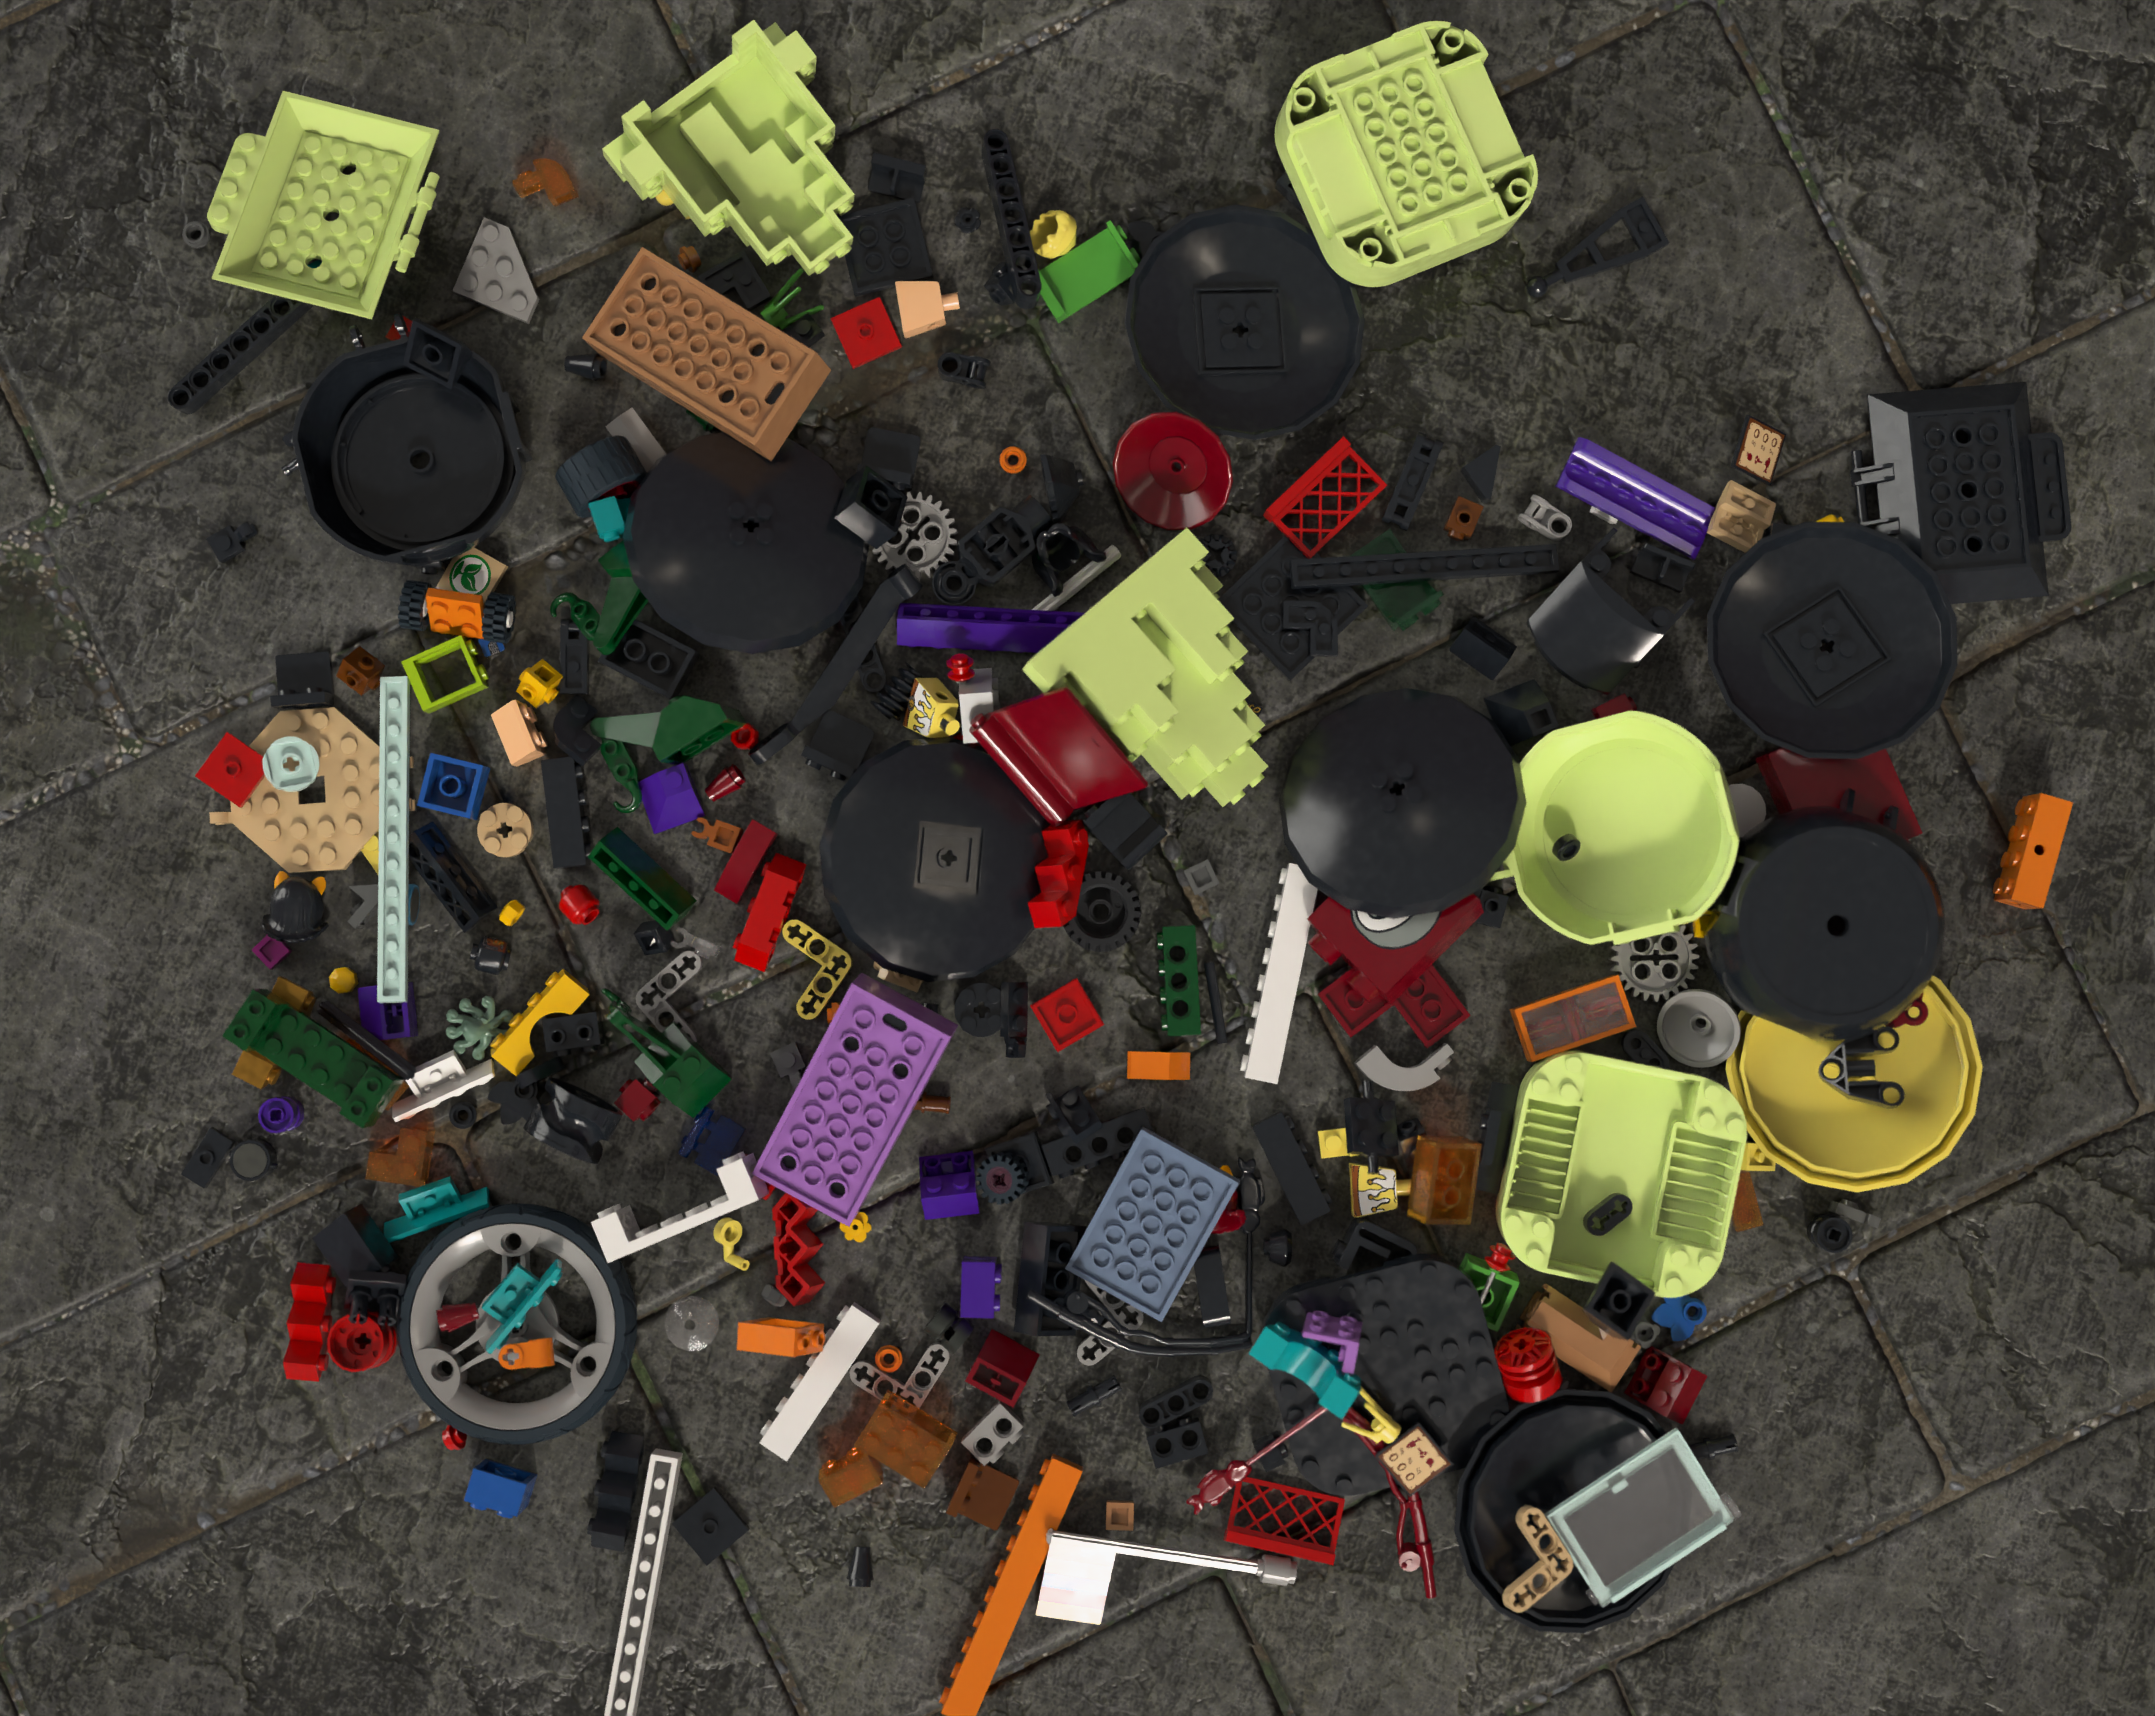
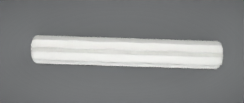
M1111 545L1104 551L1107 557L1105 561L1099 563L1091 561L1063 584V592L1059 596L1054 597L1053 594H1050L1032 610L1055 611L1121 557L1120 551L1114 545Z

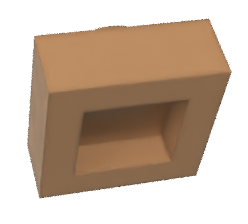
M1107 1500L1106 1530L1133 1531L1134 1501Z

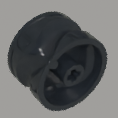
M549 1077L545 1090L550 1094L551 1101L534 1106L523 1127L524 1130L541 1142L569 1156L588 1163L598 1164L603 1152L602 1144L599 1141H608L612 1137L623 1116V1112L604 1099L578 1086Z

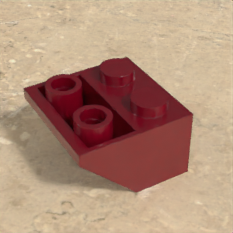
M992 1328L971 1366L965 1382L1014 1408L1040 1354Z
M1651 1346L1647 1348L1625 1394L1661 1415L1683 1425L1707 1375Z

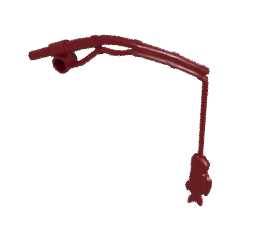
M1321 1406L1247 1461L1233 1460L1226 1469H1214L1208 1472L1197 1485V1488H1201L1199 1494L1191 1496L1186 1501L1187 1504L1194 1506V1515L1200 1513L1204 1503L1210 1502L1212 1506L1218 1505L1225 1493L1250 1474L1252 1463L1328 1409ZM1350 1407L1342 1420L1373 1432L1370 1422ZM1354 1432L1374 1456L1387 1446V1443L1383 1440L1376 1443L1371 1438ZM1385 1469L1387 1480L1393 1494L1399 1500L1401 1509L1396 1533L1399 1565L1408 1572L1416 1570L1419 1566L1422 1567L1426 1597L1435 1598L1437 1596L1433 1573L1435 1562L1432 1541L1428 1537L1426 1520L1422 1509V1499L1419 1497V1493L1416 1492L1411 1497L1408 1496V1500H1406L1397 1488L1391 1474ZM1407 1508H1410L1415 1544L1411 1542L1403 1543V1529Z

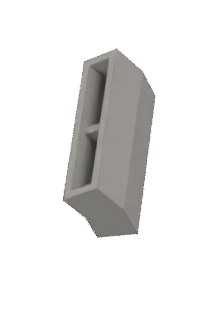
M630 408L605 426L612 437L624 436L628 439L647 473L657 459L666 455L633 408Z

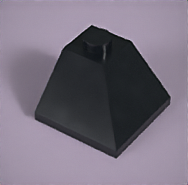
M1610 1262L1584 1306L1583 1311L1594 1325L1611 1337L1628 1341L1656 1292L1614 1262Z

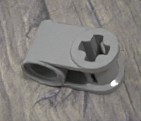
M1533 494L1530 498L1531 503L1525 512L1519 514V521L1551 541L1559 542L1564 540L1572 528L1570 517L1553 507L1542 497ZM1536 509H1538V512L1533 517L1532 514ZM1555 521L1561 522L1565 527V531L1563 533H1556L1553 531L1551 524Z

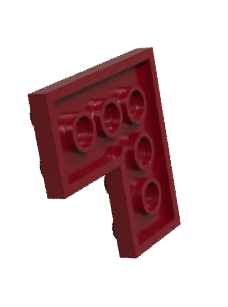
M1433 965L1392 1005L1380 994L1370 1003L1364 1000L1346 981L1355 971L1353 968L1317 993L1350 1038L1393 1005L1426 1048H1429L1471 1016Z

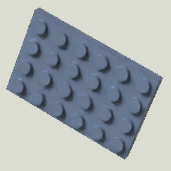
M1142 1127L1065 1269L1162 1322L1240 1180Z

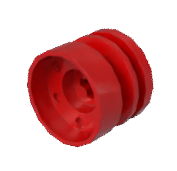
M367 1312L368 1319L363 1324H359V1314H357L356 1324L349 1321V1315L337 1320L330 1329L327 1338L328 1353L332 1361L341 1369L350 1372L369 1370L388 1362L396 1351L398 1339L395 1325L387 1326V1316L384 1326L378 1324L379 1313ZM364 1336H366L368 1339H371L370 1344H368L367 1341H364Z
M1520 1328L1505 1334L1497 1342L1494 1349L1495 1358L1501 1372L1506 1393L1512 1399L1525 1403L1542 1401L1552 1396L1560 1388L1562 1382L1561 1371L1551 1338L1545 1331L1537 1328Z

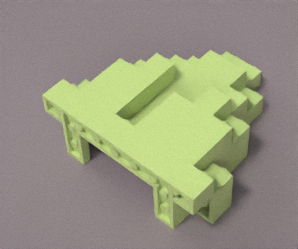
M755 20L751 21L732 35V54L652 113L644 100L621 116L624 133L602 148L603 155L623 182L626 180L629 182L642 200H645L647 197L652 199L664 189L685 218L689 216L705 237L710 233L712 235L717 234L725 226L726 228L731 226L746 247L749 245L753 247L766 266L772 262L778 264L787 256L793 255L808 276H810L814 272L817 274L822 273L830 266V260L836 256L841 258L852 249L850 245L853 243V236L837 217V214L839 213L842 216L853 207L852 203L854 202L855 194L824 155L833 147L832 143L834 142L836 125L806 88L815 78L817 56L797 30L786 36L776 22L762 31Z
M1186 528L1030 659L1022 670L1043 693L1067 686L1128 760L1132 763L1142 755L1181 800L1188 794L1194 797L1205 787L1218 803L1224 807L1230 801L1233 805L1246 795L1243 789L1247 785L1253 788L1264 778L1262 772L1269 766L1253 750L1251 745L1262 736L1258 731L1265 724L1247 705L1248 703L1245 699L1251 692L1234 674L1245 663L1242 657L1248 650L1232 634L1231 629L1228 627L1234 617L1217 600L1220 597L1217 592L1223 585L1205 566L1203 559L1209 553L1208 550Z

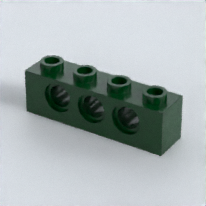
M1195 925L1162 927V933H1157L1158 949H1163V960H1158L1159 976H1164L1165 987H1160L1161 1004L1166 1003V1014L1161 1015L1162 1031H1167L1168 1036L1201 1035ZM1173 946H1181L1185 951L1184 958L1179 962L1173 961L1170 958L1169 952ZM1175 973H1182L1186 977V985L1181 989H1176L1171 984V977ZM1178 1000L1185 1001L1188 1006V1010L1183 1016L1175 1015L1172 1010L1173 1004Z

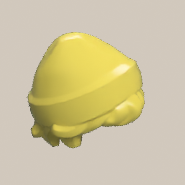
M1050 210L1047 213H1042L1040 219L1033 221L1034 225L1032 230H1030V236L1034 252L1040 256L1049 259L1067 254L1076 245L1077 225L1075 219L1068 213L1061 210Z

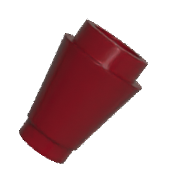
M732 764L730 767L725 766L704 790L708 797L715 802L717 799L743 787L742 784L746 782V778L740 769Z
M476 1302L471 1304L442 1305V1309L436 1310L441 1332L446 1330L451 1332L480 1318Z

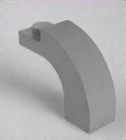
M1443 1043L1419 1064L1411 1067H1400L1392 1063L1378 1046L1373 1045L1354 1064L1367 1078L1380 1086L1397 1091H1414L1438 1081L1440 1077L1434 1069L1436 1067L1439 1070L1444 1068L1452 1060L1449 1056L1454 1051L1448 1044Z

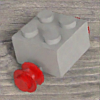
M955 654L946 662L947 667L952 669L947 673L948 678L959 684L962 730L954 738L962 740L963 744L971 743L980 746L976 744L978 741L969 732L970 722L980 713L985 715L1000 709L998 678H993L992 668L971 669L969 667L974 664L972 658L966 654Z

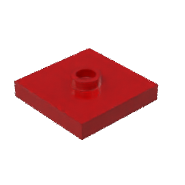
M880 297L830 318L853 369L902 348Z
M226 732L195 777L242 808L265 777L263 771L264 756L231 733Z
M1077 978L1030 1005L1057 1052L1105 1025Z

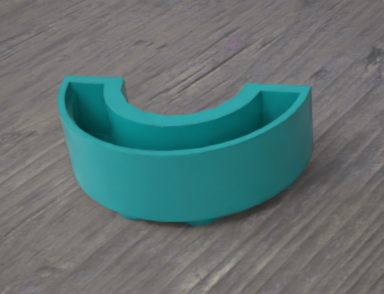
M615 496L588 503L599 538L604 539V542L623 538L630 498L617 499Z
M1277 1322L1276 1325H1267L1249 1352L1251 1356L1271 1370H1283L1301 1379L1317 1394L1319 1404L1340 1419L1344 1418L1361 1391L1360 1377L1355 1373L1342 1372L1344 1362L1338 1361L1340 1352L1334 1349H1327L1321 1344V1340L1303 1337L1302 1333L1290 1329L1283 1323Z

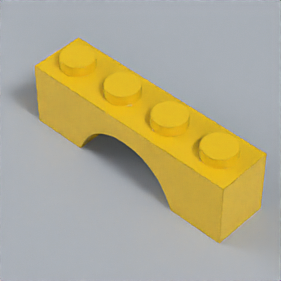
M562 969L559 973L555 971L545 982L547 987L540 994L536 992L527 1002L529 1007L523 1014L517 1013L509 1022L510 1028L504 1035L502 1033L498 1034L490 1044L492 1047L490 1049L491 1057L515 1076L519 1075L535 1057L534 1050L530 1044V1033L534 1024L540 1018L550 1013L560 1012L572 1015L590 995L588 988L565 969Z

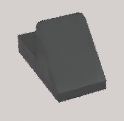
M378 884L349 886L365 900L363 903L359 902L350 912L352 917L347 922L355 929H363L377 913Z

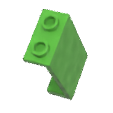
M1111 220L1108 221L1105 230L1039 271L1042 284L1040 295L1058 323L1132 277L1141 259L1134 248L1129 250L1124 243L1127 237L1120 225L1115 227Z

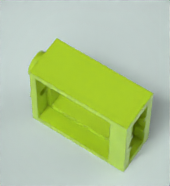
M460 635L401 661L424 712L430 714L488 688L486 682L489 679L488 673L483 664H478L475 657L478 651L471 639L468 640ZM461 648L476 682L435 700L420 666Z

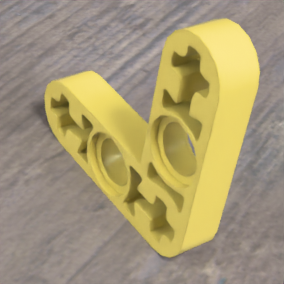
M790 920L782 929L784 939L822 965L797 1003L796 1010L800 1017L811 1020L817 1018L850 971L853 960L848 952L804 922ZM800 925L799 931L805 936L808 935L809 931L813 934L807 939L804 948L800 946V943L804 940L796 936L793 939L789 937L791 935V932L788 930L790 926L796 927ZM820 939L824 942L825 950L822 954L815 955L811 952L810 944L813 940ZM844 955L846 957L844 962L847 966L846 968H838L835 974L840 975V978L836 980L833 975L824 971L827 967L832 971L836 965L833 961L834 957L840 958ZM822 977H827L832 982V988L827 993H822L817 988V982ZM813 990L816 995L825 999L822 1003L817 999L813 1006L816 1012H809L806 1015L804 1013L805 1007L802 1004L804 1001L809 1003L814 996L809 995L810 991Z

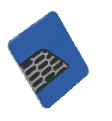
M478 639L485 657L505 649L503 643Z

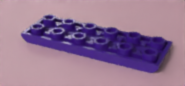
M1578 437L1555 486L1693 560L1696 559L1703 544L1710 520L1716 509L1582 437Z

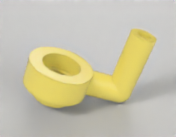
M725 1217L716 1224L714 1239L723 1245L724 1260L745 1271L749 1268V1261L734 1254V1245L742 1236V1226L738 1221Z

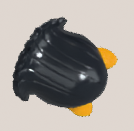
M279 871L274 880L275 890L270 899L271 914L264 915L261 927H263L264 933L270 938L280 942L285 941L286 943L306 942L317 938L329 926L328 922L321 921L324 911L322 894L326 888L325 878L320 876L313 881H308L298 876L289 877L284 871Z

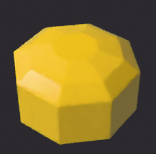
M518 900L510 901L502 909L499 920L507 926H512L523 914L525 906Z
M349 967L334 969L329 976L330 988L337 993L352 992L358 984L357 973Z

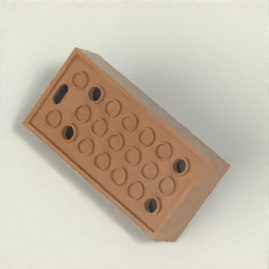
M643 247L582 337L602 357H605L613 364L770 461L773 460L831 371L821 357L812 349Z

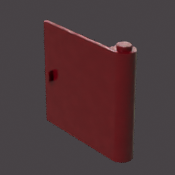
M1067 686L985 715L980 713L970 722L969 732L1052 827L1063 823L1074 809L1141 790L1149 785Z

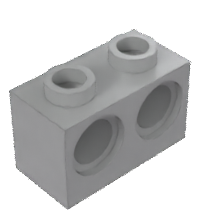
M999 1400L962 1438L961 1443L984 1466L989 1461L994 1464L1003 1455L1004 1451L1002 1448L1008 1442L1011 1444L1015 1443L1024 1432L1021 1429L1024 1426V1422L1004 1402ZM1001 1418H1007L1011 1421L1012 1427L1008 1431H1002L997 1427L996 1423ZM981 1438H988L993 1446L991 1449L984 1451L978 1447L977 1442Z

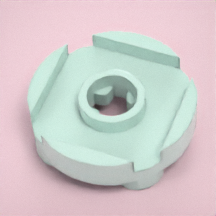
M294 736L283 737L274 741L267 749L263 757V771L267 780L276 789L286 792H297L307 788L315 781L319 771V757L315 748L306 741ZM292 757L293 761H299V766L295 767V771H290L289 768L283 767V764L287 763V758Z

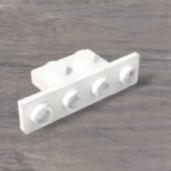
M452 1050L417 1066L415 1077L406 1081L414 1094L392 1104V1117L395 1122L409 1119L417 1112L428 1107L433 1108L439 1105L441 1101L452 1096H459L476 1085L487 1083L495 1076L494 1062L492 1059H489L466 1070L456 1052Z

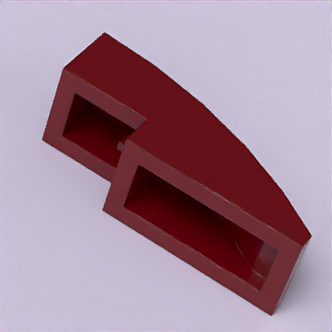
M752 819L730 857L714 891L738 904L765 860V855L778 834Z

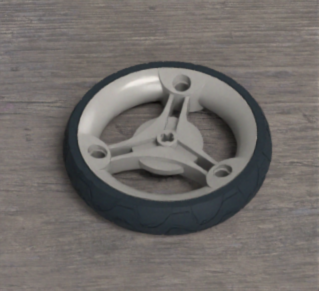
M511 1203L480 1209L460 1218L442 1230L421 1252L406 1279L403 1296H400L397 1312V1339L401 1360L413 1388L422 1401L428 1405L433 1413L458 1431L474 1438L499 1444L520 1445L547 1441L569 1433L594 1417L608 1403L621 1385L630 1366L637 1337L636 1301L630 1279L621 1260L617 1259L607 1263L595 1231L590 1226L560 1210L534 1204ZM512 1234H517L521 1238V1246L519 1248H515L510 1244V1236ZM540 1247L565 1259L585 1281L596 1310L595 1341L586 1345L559 1327V1314L552 1298L544 1291L545 1296L536 1307L531 1306L525 1313L527 1317L523 1322V1326L519 1329L514 1327L509 1332V1338L505 1345L523 1343L528 1340L552 1338L553 1344L555 1340H558L579 1351L573 1359L553 1348L554 1360L571 1368V1382L555 1394L533 1402L507 1403L490 1399L472 1389L466 1382L467 1369L472 1365L489 1358L499 1361L498 1355L501 1349L496 1348L491 1354L486 1351L487 1340L502 1324L482 1309V1304L492 1292L485 1297L478 1309L480 1318L476 1319V1332L455 1349L441 1343L436 1310L440 1309L444 1294L454 1276L474 1257L490 1249L502 1255V1282L512 1270L511 1257L520 1256L521 1265L531 1272L530 1251ZM479 1340L485 1352L465 1363L459 1352ZM512 1351L511 1354H508V1360H513L514 1362L515 1359H519L518 1353ZM585 1356L595 1359V1369L585 1367ZM443 1361H448L452 1364L453 1371L451 1374L443 1371Z

